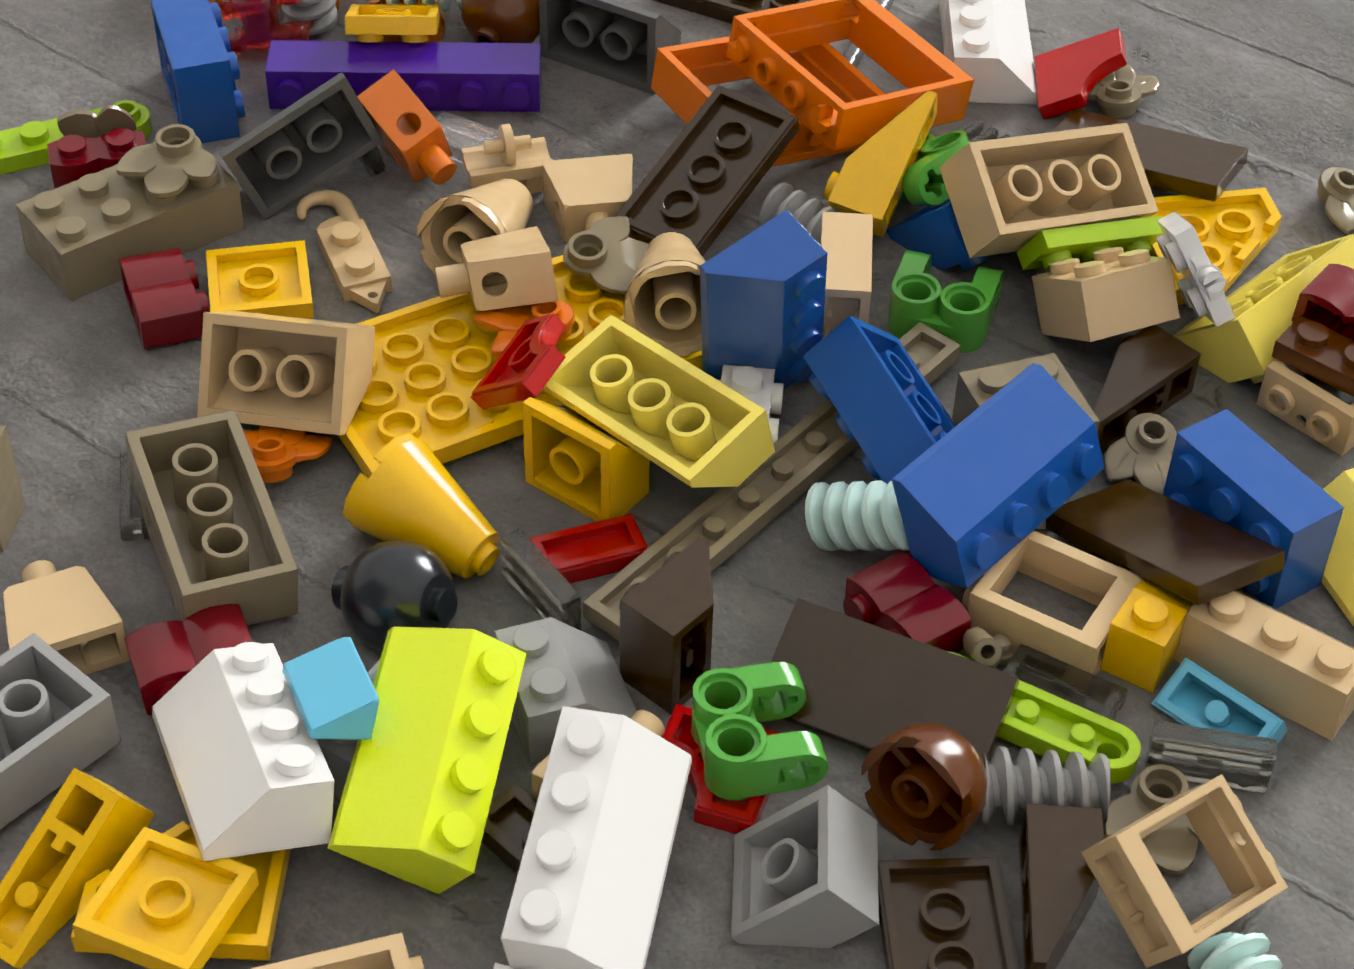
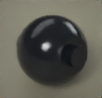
M389 540L369 547L359 554L351 565L342 567L336 573L331 588L332 601L337 609L342 610L345 622L351 632L363 644L379 652L383 651L387 633L392 627L447 628L456 613L458 605L454 581L443 560L426 546L408 540Z

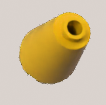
M406 433L394 438L382 447L373 457L380 465L370 478L360 472L345 499L344 518L355 529L381 541L408 540L426 546L443 560L451 573L462 578H469L475 573L482 576L488 572L500 555V549L496 547L499 541V534L425 442L416 438L413 434Z

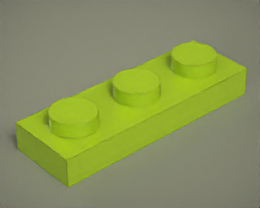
M1153 216L1041 230L1017 252L1023 270L1044 267V270L1049 272V264L1052 262L1078 258L1080 263L1094 260L1093 252L1106 248L1123 247L1124 252L1148 249L1150 254L1152 252L1151 246L1157 242L1156 237L1163 234L1157 222L1162 217Z

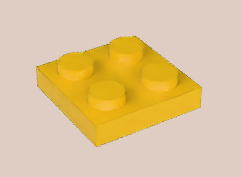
M352 4L345 15V34L356 35V41L381 42L383 41V35H401V41L409 43L427 42L428 35L437 34L440 24V5Z
M305 240L206 250L210 312L240 311L304 319L314 318Z
M143 827L72 924L76 940L148 969H202L259 885L257 870L229 858L203 861L199 847Z

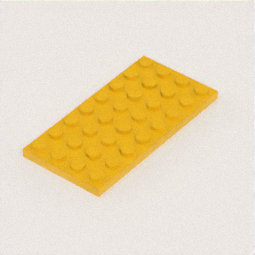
M563 255L552 258L558 300L569 304L573 308L575 316L570 336L556 344V348L563 355L569 352L610 315L626 323L624 318V298L626 294L610 293L599 288L590 277H580L571 273L563 263ZM469 293L443 298L437 296L357 323L359 325L375 326L372 379L345 435L338 436L366 477L370 478L380 465L379 462L373 459L374 455L394 438L406 433L413 434L416 438L424 441L441 464L524 434L523 402L525 400L483 410L470 398L473 390L499 357L493 356L491 353L492 344L499 331L474 324L473 316L477 310L473 306ZM702 350L686 356H679L697 368L703 369ZM541 390L535 398L566 408L579 415V413L544 390Z

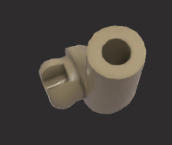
M975 626L968 629L963 635L962 643L965 652L972 660L997 669V665L1009 664L1014 657L1008 647L1011 646L1010 640L1004 634H996L992 637L981 627Z

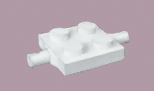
M1176 212L1157 220L1163 232L1162 235L1156 237L1157 244L1163 256L1171 258V263L1176 272H1181L1184 277L1176 283L1188 308H1193L1198 318L1205 315L1216 327L1235 319L1236 317L1223 291L1226 279L1222 277L1224 275L1219 268L1211 264L1194 226Z

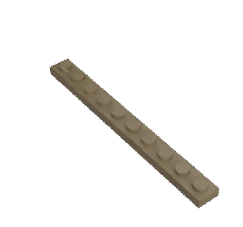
M921 322L899 339L929 385L959 359L960 344ZM825 400L774 443L775 452L738 487H721L586 599L583 602V618L620 642L619 605L620 599L629 587L638 582L642 583L661 568L671 554L677 551L681 552L699 537L709 543L712 573L805 493L814 483L859 446L858 442L851 440L838 426L835 416L839 412L831 400Z

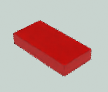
M632 513L527 538V552L544 590L619 572L648 549Z

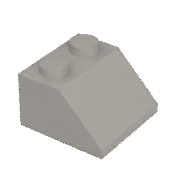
M552 617L494 631L495 639L527 653L512 712V719L530 764L543 761L550 754L563 706L620 714L631 718L636 712V708L607 642Z
M829 785L735 834L731 939L737 943L830 949L879 925L877 820Z

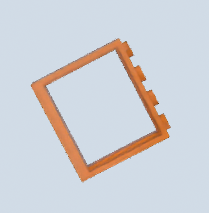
M812 0L736 15L733 17L730 38L727 43L726 57L790 113L803 122L806 127L834 151L864 144L928 90L937 93V114L931 127L963 120L974 79L875 0ZM848 39L908 89L845 103L786 52ZM834 109L838 112L837 116L833 113Z
M730 36L657 48L651 89L686 124L689 123L712 94L706 86L750 79L746 73L726 57L727 43ZM829 43L786 52L845 103L885 94ZM834 109L833 113L837 116L838 112ZM799 120L800 130L771 167L855 151L863 144L834 151Z

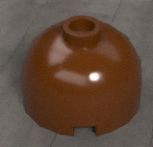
M462 0V21L476 43H533L540 35L539 0Z
M938 723L909 724L883 738L874 746L862 764L861 776L868 771V780L871 786L864 793L868 806L882 826L900 841L912 846L918 840L926 843L935 844L930 850L941 851L956 844L970 830L986 805L987 775L982 758L972 744L957 731Z

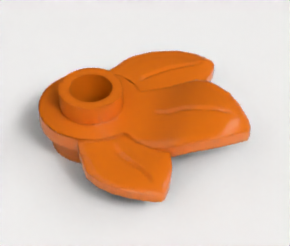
M558 300L477 311L473 316L474 324L499 331L491 347L492 355L499 356L526 320L554 313L566 325L557 341L559 343L570 336L575 316L573 308L569 304Z
M261 425L259 430L243 429L263 483H274L289 478L293 474V466L296 462L317 459L327 453L332 445V438L320 435H307V431Z

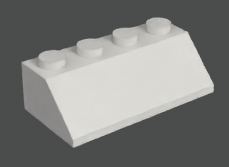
M939 0L944 56L974 79L968 103L1038 105L1036 74L1025 0Z
M245 642L235 647L213 649L152 706V717L203 861L327 844L330 840L335 780L317 740L311 739L308 735L283 675V664L273 643Z
M562 707L501 935L509 966L520 969L645 968L692 759L690 754L625 715Z

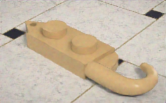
M320 190L306 195L299 201L296 207L297 217L300 220L306 218L308 209L317 205L331 206L338 215L322 222L317 227L316 232L318 246L344 301H355L367 309L379 313L386 293L392 292V279L364 220L360 219L352 201L343 193L334 190Z

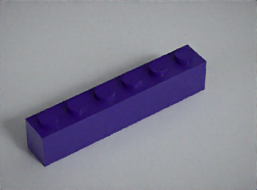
M271 40L265 68L269 109H286L341 72L347 78L356 96H358L394 69L429 111L540 112L542 82L541 43H409Z

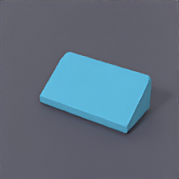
M350 637L336 639L283 664V675L311 739H371L379 706V697Z
M1185 657L1151 703L1152 706L1249 771L1288 732L1282 719L1187 657Z

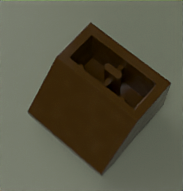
M701 537L681 552L677 551L671 554L661 568L642 583L638 582L629 587L620 599V674L624 682L669 714H672L676 704L683 705L692 698L693 685L696 679L704 672L711 670L714 601L709 543Z

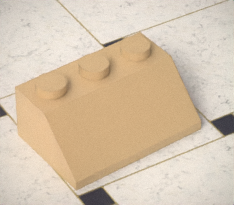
M240 311L204 312L197 417L235 410L240 423L345 435L372 379L375 326Z
M1238 590L1231 591L1200 605L1193 604L1186 613L1175 661L1182 663L1185 657H1187L1249 699L1330 741L1334 739L1354 710L1353 647Z

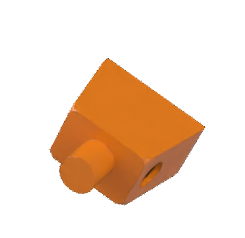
M394 69L357 96L383 140L379 145L413 182H420L428 176L436 185L447 182L455 174L457 166L450 159L452 153L442 127Z

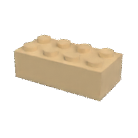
M1128 123L969 142L939 167L969 258L1019 251L1035 235L1045 229L1152 217L1159 212Z

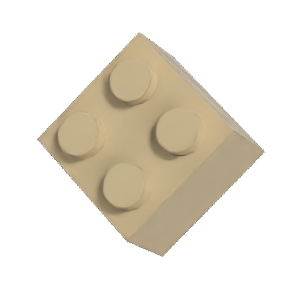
M1123 247L1106 248L1093 252L1094 260L1080 263L1078 258L1055 261L1049 264V272L1032 276L1041 333L1043 335L1093 342L1180 318L1171 258L1150 256L1148 249L1124 252Z

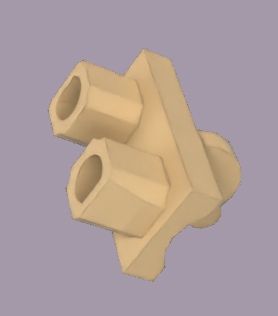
M502 124L498 128L499 139L483 141L482 146L461 148L462 162L471 188L508 178L522 183L529 190L530 194L543 192L542 161L553 160L549 156L544 137L531 138L530 134L514 136L511 125Z

